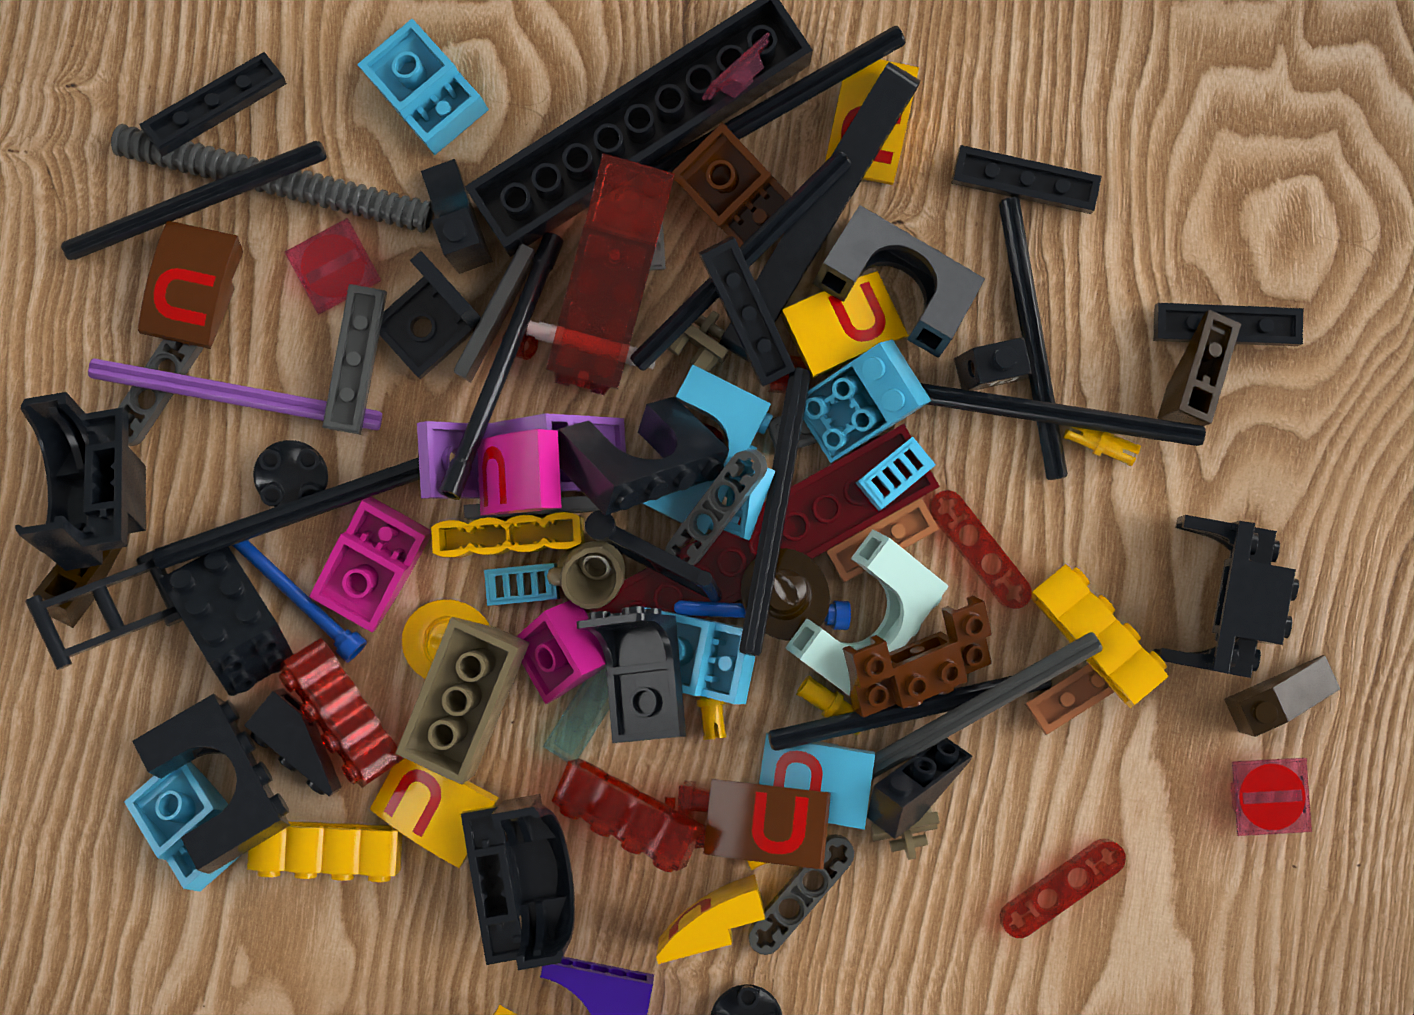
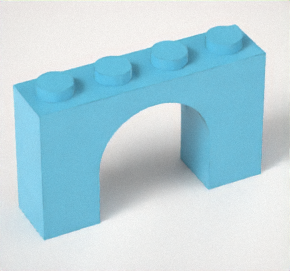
M693 364L676 396V399L683 405L711 418L722 428L729 448L724 467L737 452L747 449L756 450L757 447L751 444L757 432L764 435L773 418V415L768 413L771 403ZM715 480L706 481L689 487L686 490H680L662 496L657 500H650L641 504L682 524ZM727 485L721 486L718 491V498L721 503L724 497L728 496L729 486ZM707 514L699 515L697 519L698 529L704 534L707 533L708 529L713 530L711 517Z

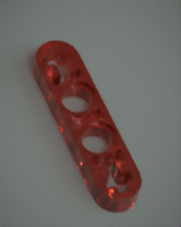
M951 490L935 494L929 503V512L933 519L998 602L1010 609H1019L1026 606L1032 596V590L1028 581L961 496ZM941 497L945 501L950 499L954 501L955 504L951 509L957 517H960L962 513L967 516V519L956 523L952 530L948 523L953 522V518L948 513L940 514L938 512V509L941 507L938 500ZM965 525H971L978 531V540L971 546L964 545L959 539V531ZM989 553L997 555L1001 561L1000 569L995 574H987L981 565L983 557ZM1008 570L1012 575L1005 579L1010 585H1020L1022 588L1018 593L1021 598L1019 601L1016 599L1007 600L1006 595L1009 593V590L1003 582H999L997 586L993 583L994 580L1002 578Z
M1107 838L1099 839L1008 902L999 914L1000 923L1004 930L1015 938H1025L1120 872L1126 862V854L1123 848ZM1104 848L1110 852L1115 851L1111 855L1113 860L1111 864L1108 865L1102 861L1094 866L1099 871L1097 875L1085 863L1088 858L1094 864L1103 858L1101 851ZM1074 868H1083L1087 874L1085 883L1080 887H1072L1068 882L1069 872ZM1052 889L1056 892L1057 900L1052 907L1042 908L1039 906L1038 896L1042 890ZM1029 900L1032 907L1040 913L1036 918L1031 912L1026 914L1022 918L1024 925L1020 928L1015 924L1009 926L1013 921L1011 917L1013 912L1016 911L1018 914L1023 915L1030 910L1025 905Z

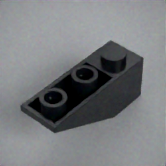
M284 688L272 691L244 725L252 732L250 737L264 748L270 747L280 755L278 760L286 768L294 772L298 770L308 779L306 781L307 785L316 793L331 796L338 792L342 786L312 712Z
M948 738L920 752L874 785L867 818L896 839L924 816L971 761L972 755Z

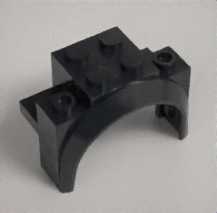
M67 392L26 398L21 404V411L33 428L42 452L47 478L48 510L46 524L29 527L15 525V529L20 537L42 553H45L65 571L103 565L104 550L127 547L129 533L146 531V466L128 447L129 414L123 407L85 413Z
M1190 515L1180 516L1177 518L1175 528L1212 538L1230 551L1229 559L1224 560L1212 633H1216L1215 641L1217 643L1215 647L1200 652H1181L1166 648L1154 649L1153 651L1164 662L1251 678L1252 671L1256 672L1260 664L1261 652L1256 649L1257 642L1283 645L1284 638L1287 639L1290 636L1292 617L1288 616L1290 601H1295L1299 589V580L1295 579L1296 569L1271 565V562H1276L1280 550V542L1275 540L1277 531L1257 528L1255 523L1245 521L1229 523Z
M541 794L504 800L500 805L463 811L461 819L486 965L516 960L518 970L561 963L573 935L575 895L568 847L557 817L542 804Z

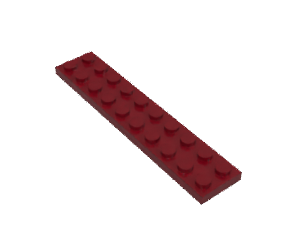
M905 424L898 426L793 485L790 490L780 548L794 549L812 559L939 488L937 480L931 470H929L897 498L878 511L857 486L856 482L911 438ZM910 449L904 453L917 470L923 466ZM897 458L893 463L907 479L911 474ZM886 467L882 472L896 488L900 483ZM876 476L871 480L884 497L889 493ZM766 501L762 506L750 541L723 530L702 559L694 565L712 575L722 592V598L718 602L734 603L741 599L742 577L748 565L756 558ZM697 540L681 548V554L679 555L681 559L690 557L687 554V550L693 543L698 542ZM647 567L624 580L618 594L610 603L601 608L590 610L592 612L610 611L613 614L622 613V608L643 606L647 608H661L663 611L676 613L674 605L680 600L711 601ZM692 616V617H697V618L706 619V618H708L709 616Z

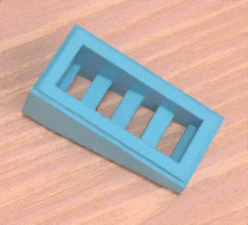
M911 437L859 479L856 484L874 507L880 511L936 464L914 437ZM908 449L923 465L918 470L904 454ZM897 458L911 474L907 479L893 463ZM886 467L900 483L896 488L882 472ZM875 476L889 491L885 497L871 481Z
M742 460L745 468L734 479L740 481L744 475L755 473L752 469L754 462ZM767 468L765 476L725 527V531L750 541L775 470ZM731 487L728 489L726 506H731L735 500V493Z
M557 563L484 570L487 606L560 599L559 587L549 584L547 579L548 571L557 567ZM538 572H544L546 593H539ZM524 573H530L532 594L525 595ZM516 574L518 596H511L510 575ZM495 576H502L504 597L497 598Z

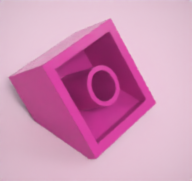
M571 600L545 610L517 635V637L530 642L522 664L545 704L564 695L606 667L602 647L595 635L588 630L577 629L576 621L588 620V614L583 608L572 603Z

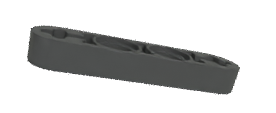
M163 339L144 368L158 370L162 361L171 359L175 364V373L186 375L202 352L203 347L183 345L180 342ZM172 348L179 351L178 353L185 355L183 360L169 353L170 349ZM136 386L131 387L118 407H123L129 414L130 428L134 431L132 436H128V446L138 445L144 440L174 393L152 390L156 396V401L151 408L143 409L139 405L138 398L143 391L148 389ZM132 409L136 413L145 415V418L143 420L135 418L136 415L129 412Z
M747 449L737 452L730 459L666 546V552L680 558L681 549L679 547L689 543L693 538L698 542L693 543L687 550V554L690 557L682 560L694 566L702 559L765 476L767 462L761 452ZM752 459L754 461L752 469L755 473L744 475L740 481L734 479L745 468L742 460ZM723 485L731 487L735 493V500L731 506L722 504L718 498V491ZM707 514L711 517L713 530L710 534H704L698 529L697 519L699 515Z
M835 834L826 838L824 863L831 857L829 850L831 845L837 848L841 844L845 845L843 852L846 857L843 860L835 858L829 864L830 869L834 870L831 875L828 874L825 868L800 867L764 909L765 920L751 924L748 936L750 946L754 951L759 954L768 955L778 950L849 868L854 860V849L846 837ZM812 870L820 872L824 878L822 886L816 890H809L803 885L804 875ZM791 898L799 903L800 908L797 915L786 918L780 914L778 910L779 905L784 899ZM770 914H773L775 919L783 926H786V928L781 930L779 925H777L771 932L773 941L769 943L765 940L760 944L758 943L759 936L757 930L767 931L773 924L772 919L768 917Z

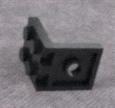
M420 251L410 261L424 277L384 311L380 336L419 379H422L473 334L481 317L426 255ZM419 319L431 321L432 329L426 337L420 338L414 335L413 326Z

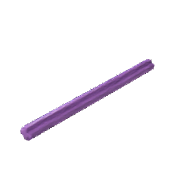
M92 359L88 369V376L93 379L321 421L324 420L327 401L100 359ZM366 409L362 428L379 430L382 424V413L377 410Z

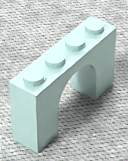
M873 529L851 559L876 578L884 588L887 608L884 619L878 629L862 641L844 643L836 640L818 625L806 619L785 647L849 696L850 678L843 648L851 646L855 650L867 647L871 645L870 637L875 635L887 642L889 652L906 646L908 641L918 633L922 622L930 611L940 603L942 595L949 587L891 538Z

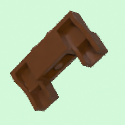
M972 595L967 597L968 605L958 610L949 606L941 608L947 635L940 631L891 652L888 650L887 642L877 635L870 637L871 645L862 649L855 650L851 646L844 647L843 652L849 672L850 698L853 710L864 718L895 704L903 709L917 707L927 698L937 694L952 692L956 686L968 682L966 674L992 664L986 637L992 635L985 601Z

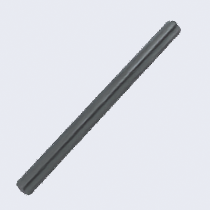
M1093 632L1082 636L876 752L872 779L1101 652L1103 648L1097 636Z

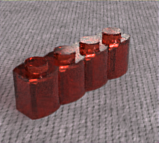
M322 638L281 663L280 669L282 672L279 674V678L283 686L290 693L295 691L301 698L303 703L300 704V709L310 723L316 722L321 727L323 734L320 737L324 746L330 753L334 754L337 752L342 758L344 765L341 768L350 783L353 785L358 783L363 788L404 759L395 754L398 748L397 745L383 729L373 710L362 698L356 685L342 669L336 656Z
M580 758L568 761L551 800L560 807L559 812L562 815L575 820L582 818L590 824V829L600 836L609 837L613 835L622 842L621 847L637 855L645 853L653 859L652 863L655 867L665 872L679 871L687 866L704 827L693 818L670 808L662 801L640 792L629 783L609 775L596 765Z

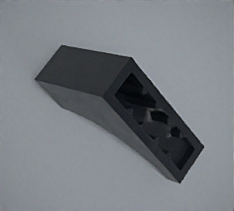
M452 159L422 170L421 173L435 219L431 221L447 260L459 274L493 262L456 160Z

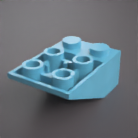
M892 339L878 343L810 389L807 395L803 420L829 462L832 463L931 402V399Z

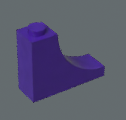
M563 957L561 963L542 966L540 978L551 980L567 988L582 1001L590 1015H647L654 974Z

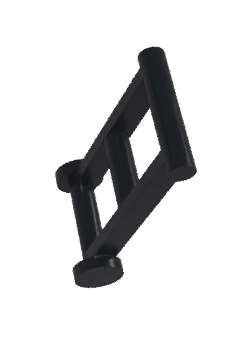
M598 510L587 517L585 529L592 539L605 541L613 545L621 555H625L706 597L711 602L721 600L722 592L709 572L703 571L617 527L615 519L611 514L605 516Z
M153 551L137 558L138 566L44 601L41 595L33 596L25 601L57 670L70 666L72 664L70 657L164 620L166 626L183 621L159 581L160 578L168 573L166 569H158L152 558ZM150 571L167 609L124 625L107 587ZM92 593L110 632L65 649L48 610Z

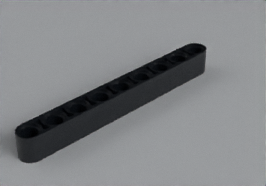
M888 62L833 152L834 154L840 150L845 153L851 161L850 168L786 230L755 281L774 324L921 80L891 62ZM730 323L719 344L750 363L733 325Z

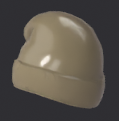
M589 541L564 553L559 558L557 567L548 571L547 579L549 584L557 587L561 586L566 597L575 605L585 609L601 608L610 603L618 594L624 582L625 564L621 553L613 545L605 541Z

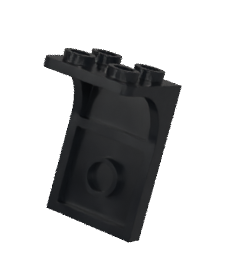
M229 546L200 556L159 579L229 696H235L250 690L259 681L273 673L281 672L288 664L294 661L295 656L279 625Z
M643 606L622 608V613L611 614L610 611L588 613V620L576 621L578 630H588L595 635L604 653L612 743L686 737L676 616L663 615L661 608L644 609Z

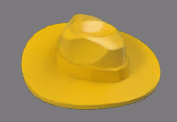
M436 600L421 606L409 617L402 633V649L408 664L418 675L426 679L451 617L490 626L486 618L474 607L456 600Z

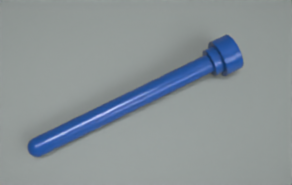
M246 540L232 545L335 641L333 645L337 648L336 653L346 663L354 659L363 650L367 640L357 631L353 633L349 629L345 631L251 542Z
M680 600L674 605V610L679 615L745 618L746 614L743 603ZM834 600L832 604H829L828 614L824 621L825 625L831 626L833 630H848L851 621L850 602Z

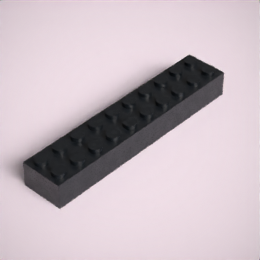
M756 0L472 181L465 188L511 257L516 253L519 245L529 246L543 237L544 233L554 230L644 172L649 166L674 153L808 67L813 50L780 0ZM760 42L757 45V47L735 68V66L741 59L742 55L746 53L750 48H752L755 44ZM732 65L731 69L727 73L728 75L724 77L720 82H718L715 86H713L711 89H709L710 86Z

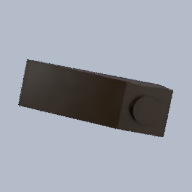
M1211 310L1204 313L1167 385L1158 419L1201 426L1212 424L1241 323Z
M122 548L104 550L103 565L65 571L56 563L34 591L33 595H41L44 601L106 578ZM91 593L49 609L48 612L50 617L74 628L95 598Z
M1322 655L1229 696L1224 700L1238 731L1256 737L1293 720L1340 690V687L1326 656Z

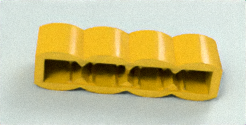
M568 512L553 513L544 518L533 515H519L507 521L491 517L480 518L471 523L447 520L431 527L433 554L449 558H462L474 553L500 555L510 550L533 553L544 550L547 547L558 550H571L585 543L583 518Z
M1065 564L1033 590L1030 597L1070 643L1090 632L1097 636L1103 649L1101 652L1086 659V661L1107 682L1117 696L1129 708H1132L1169 677L1164 671L1167 665L1154 651L1148 653L1139 644L1141 637L1130 624L1124 623L1122 625L1114 617L1115 609L1103 595L1097 597L1087 587L1090 582L1077 567L1071 569Z
M288 821L290 826L249 850L247 870L258 871L257 876L278 877L281 871L294 872V877L298 879H313L317 877V873L331 874L332 880L347 881L354 879V875L359 874L368 876V881L388 882L391 876H396L401 871L403 834L390 825Z

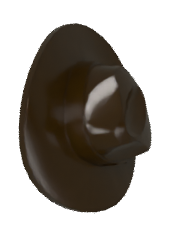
M780 548L765 634L779 640L790 641L806 619H809L819 627L823 624L829 610L830 592L823 572L810 557L794 549ZM755 559L746 568L741 581V598L745 611L747 609Z

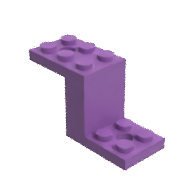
M545 413L489 423L482 438L485 439L496 435L533 429L559 430L560 428L589 420L615 447L626 453L624 418ZM434 421L417 423L421 499H450L440 494L438 490L449 466L451 452L456 454L468 423ZM478 451L460 499H480ZM560 469L561 492L581 491Z

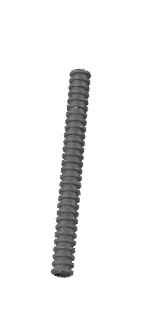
M119 124L111 137L112 151L116 156H125L127 159L135 158L139 162L146 161L151 165L157 163L159 167L164 168L168 166L171 170L179 169L182 173L190 172L194 176L200 174L201 177L206 179L211 177L214 181L265 161L264 159L259 161L256 157L248 159L245 154L237 156L233 151L226 153L221 148L215 150L213 146L205 147L201 143L194 144L192 141L185 143L162 157L142 130L137 127L129 128L126 124ZM299 170L255 188L258 192L265 190L270 195L276 192V195L282 198L287 195V198L290 200L298 198V201L301 203L309 201L313 206L319 203L325 209L330 206L333 211L341 209L345 214H349L352 211L353 215L357 217L363 214L365 219L374 217V220L377 222H382L384 219L385 223L389 225L395 222L397 227L400 228L407 225L409 230L418 228L420 233H425L428 230L433 216V208L430 201L426 200L421 203L419 198L410 200V197L407 195H403L400 198L399 194L395 192L389 195L387 190L382 189L378 192L376 187L367 189L364 184L356 186L352 181L345 184L343 179L339 178L334 181L332 176L324 178L320 173H316L313 176V173L308 170L303 173L302 170Z

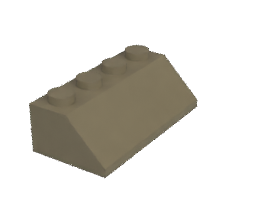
M451 617L395 754L461 785L475 776L530 642L496 627Z

